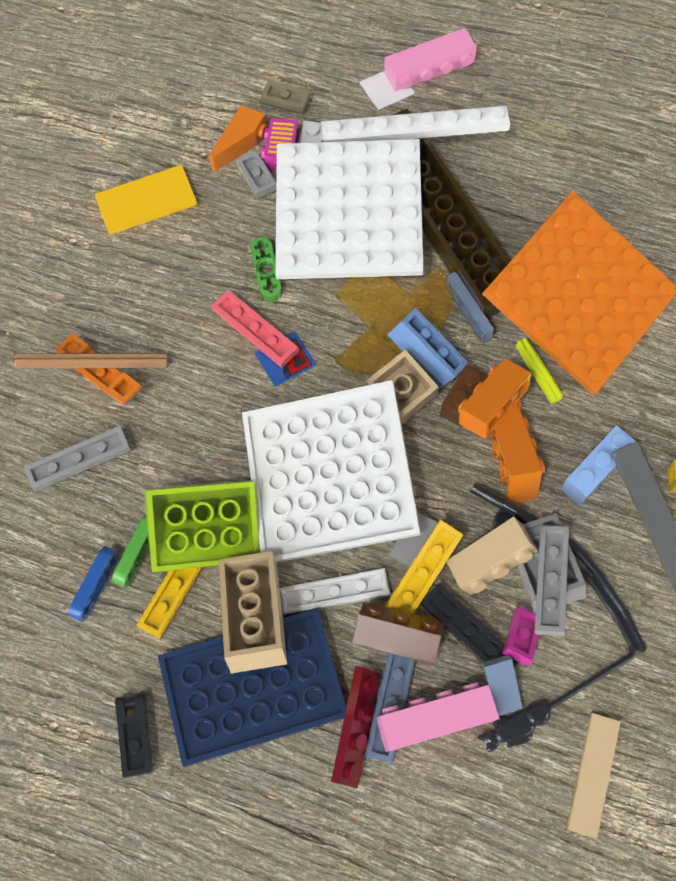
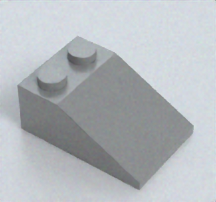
M557 514L523 524L538 550L540 547L541 525L561 526ZM570 545L568 548L566 604L586 598V584ZM539 551L528 562L516 565L534 614H536Z

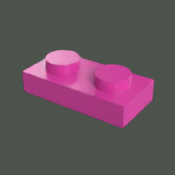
M517 606L512 614L502 654L509 655L512 659L528 666L533 661L539 636L535 634L536 614Z

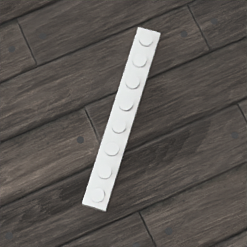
M507 106L321 121L323 142L404 140L509 131L510 128Z

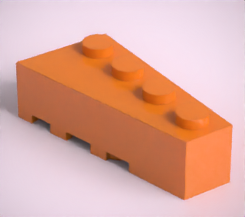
M520 399L488 435V438L494 437L491 439L494 459H499L501 484L507 483L505 499L509 498L516 503L538 498L541 476L545 473L544 462L536 454V441L528 433L529 424L527 417H522Z

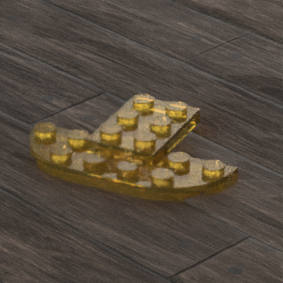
M437 266L408 293L404 292L387 276L352 277L335 292V296L370 328L335 359L336 364L346 371L357 375H363V373L375 374L403 352L388 334L414 308L440 331L450 316L453 302L452 288L447 286V277L443 271Z

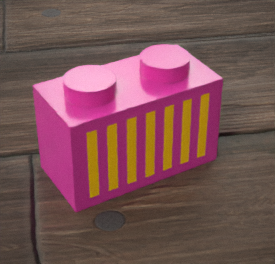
M271 118L269 128H265V142L267 143L266 146L262 147L261 159L265 161L268 170L277 171V144L298 143V120Z

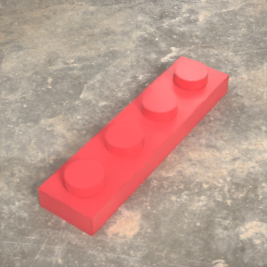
M227 290L211 305L215 313L281 368L299 352L298 347L231 291Z

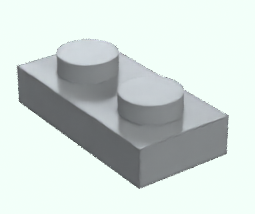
M257 151L236 159L237 167L257 199L276 190L277 183Z

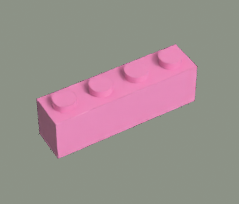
M463 28L385 57L384 73L395 92L407 89L418 83L429 81L434 77L469 66L475 62L477 47L467 30Z
M479 682L463 686L464 692L454 695L452 690L436 694L437 700L426 702L424 697L410 701V708L399 710V706L395 705L382 709L383 715L377 717L376 720L385 752L498 720L499 716L489 685L480 687Z

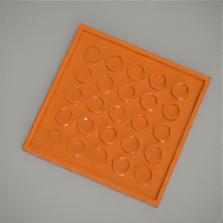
M572 191L484 290L482 295L587 391L594 395L601 389L676 295V285L579 195Z

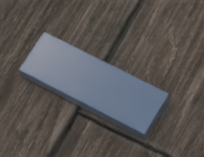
M457 273L449 274L446 284L447 291L483 344L490 341L494 328Z

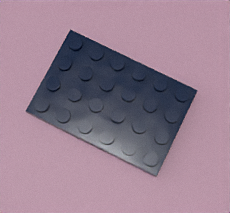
M318 608L283 618L287 664L231 673L224 658L223 636L157 655L182 767L192 766L344 719L346 706Z

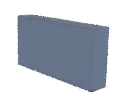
M506 655L482 662L486 683L490 687L498 716L523 709L512 658Z

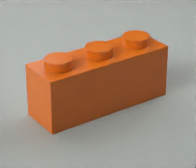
M504 358L498 366H493L484 382L477 384L469 399L465 398L458 408V412H460L459 424L486 439L529 389L531 372Z

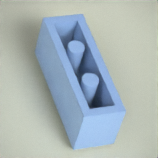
M616 425L565 480L560 490L578 505L582 506L616 469L617 466L610 453L637 441Z

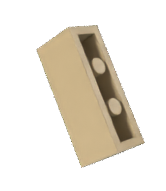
M512 517L448 559L447 564L459 587L471 595L483 591L486 585L493 580L506 576L509 570L516 565L528 562L539 550L524 525L515 517Z

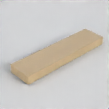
M594 713L590 714L566 830L594 839L598 837L620 721Z

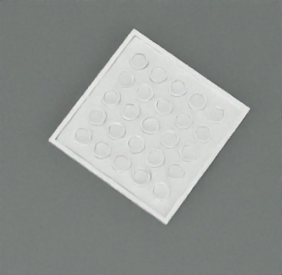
M419 139L277 144L276 279L423 275Z
M392 380L242 413L250 477L255 483L260 553L273 551L275 561L278 563L421 535L395 387Z

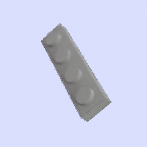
M118 426L23 467L32 490L36 492L130 452L131 449L121 426Z
M541 525L535 634L565 636L569 527Z

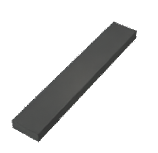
M634 442L610 454L676 593V523L638 442Z

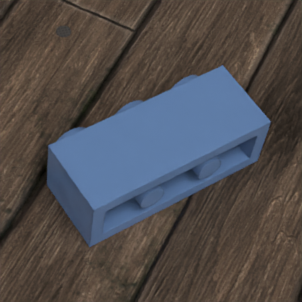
M416 308L388 334L402 351L406 350L438 385L439 389L455 378L468 363Z

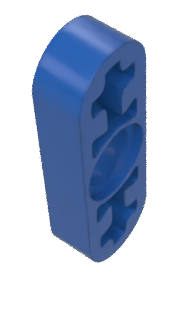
M104 546L99 551L69 607V617L83 622L88 617L119 557L117 550Z

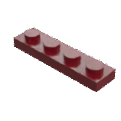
M355 666L331 779L333 783L357 789L362 774V764L368 743V734L380 678L379 673L365 667Z

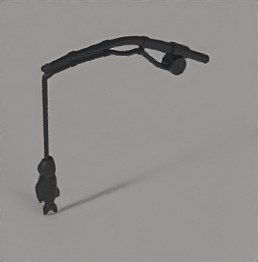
M476 483L470 493L500 508L492 521L493 529L512 517H515L523 524L540 519L528 512L527 508L509 498L503 499ZM569 538V545L573 554L592 574L591 576L585 570L579 568L582 576L593 588L613 617V621L616 622L629 646L630 653L550 704L546 701L535 702L529 705L525 711H520L508 719L499 718L493 722V726L496 729L494 733L485 732L477 737V739L487 743V752L497 749L500 742L507 743V748L530 741L535 727L548 723L551 709L634 659L637 651L644 653L647 650L629 610L625 608L606 579L605 574L571 538Z

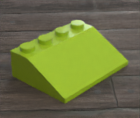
M238 480L144 488L152 572L217 566L220 559L259 553L254 481Z

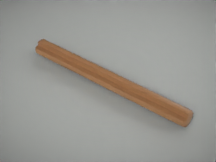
M16 353L14 355L15 368H166L167 355L165 353Z

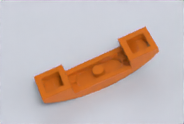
M71 333L55 349L57 353H95L87 343L74 333ZM75 368L96 387L123 405L142 388L138 382L125 372L121 373L116 368Z

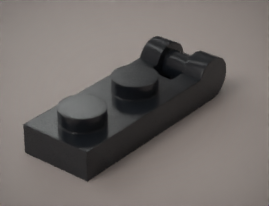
M137 693L135 697L126 698L125 696L116 697L115 707L122 777L130 778L153 773L145 693ZM136 708V716L127 717V710Z

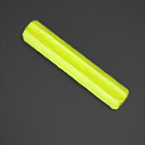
M523 338L517 341L516 348L549 402L551 404L559 402L563 394L529 339Z

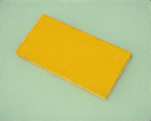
M182 165L94 194L109 235L197 205Z

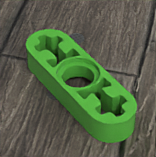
M258 237L251 243V252L260 294L263 300L275 302L281 297L282 289L280 279H276V261L272 244L269 239ZM259 247H264L266 257L261 258ZM264 265H269L273 268L268 274H263L259 271ZM269 281L272 283L273 293L268 291L267 282Z
M146 514L142 517L113 574V583L125 588L132 582L149 548Z

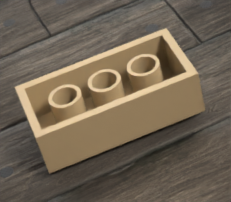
M273 551L220 559L219 574L224 658L230 672L237 673L287 664L278 568Z

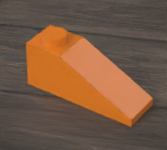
M243 105L239 107L209 154L210 165L213 171L216 172L257 146L261 138L265 137V128H268L265 114Z

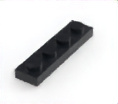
M440 583L420 602V605L434 618L444 622L443 627L481 663L506 656L502 654L505 644ZM512 659L513 666L515 668L519 662Z

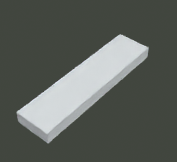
M385 568L280 588L284 616L299 614L316 608L320 610L390 596Z

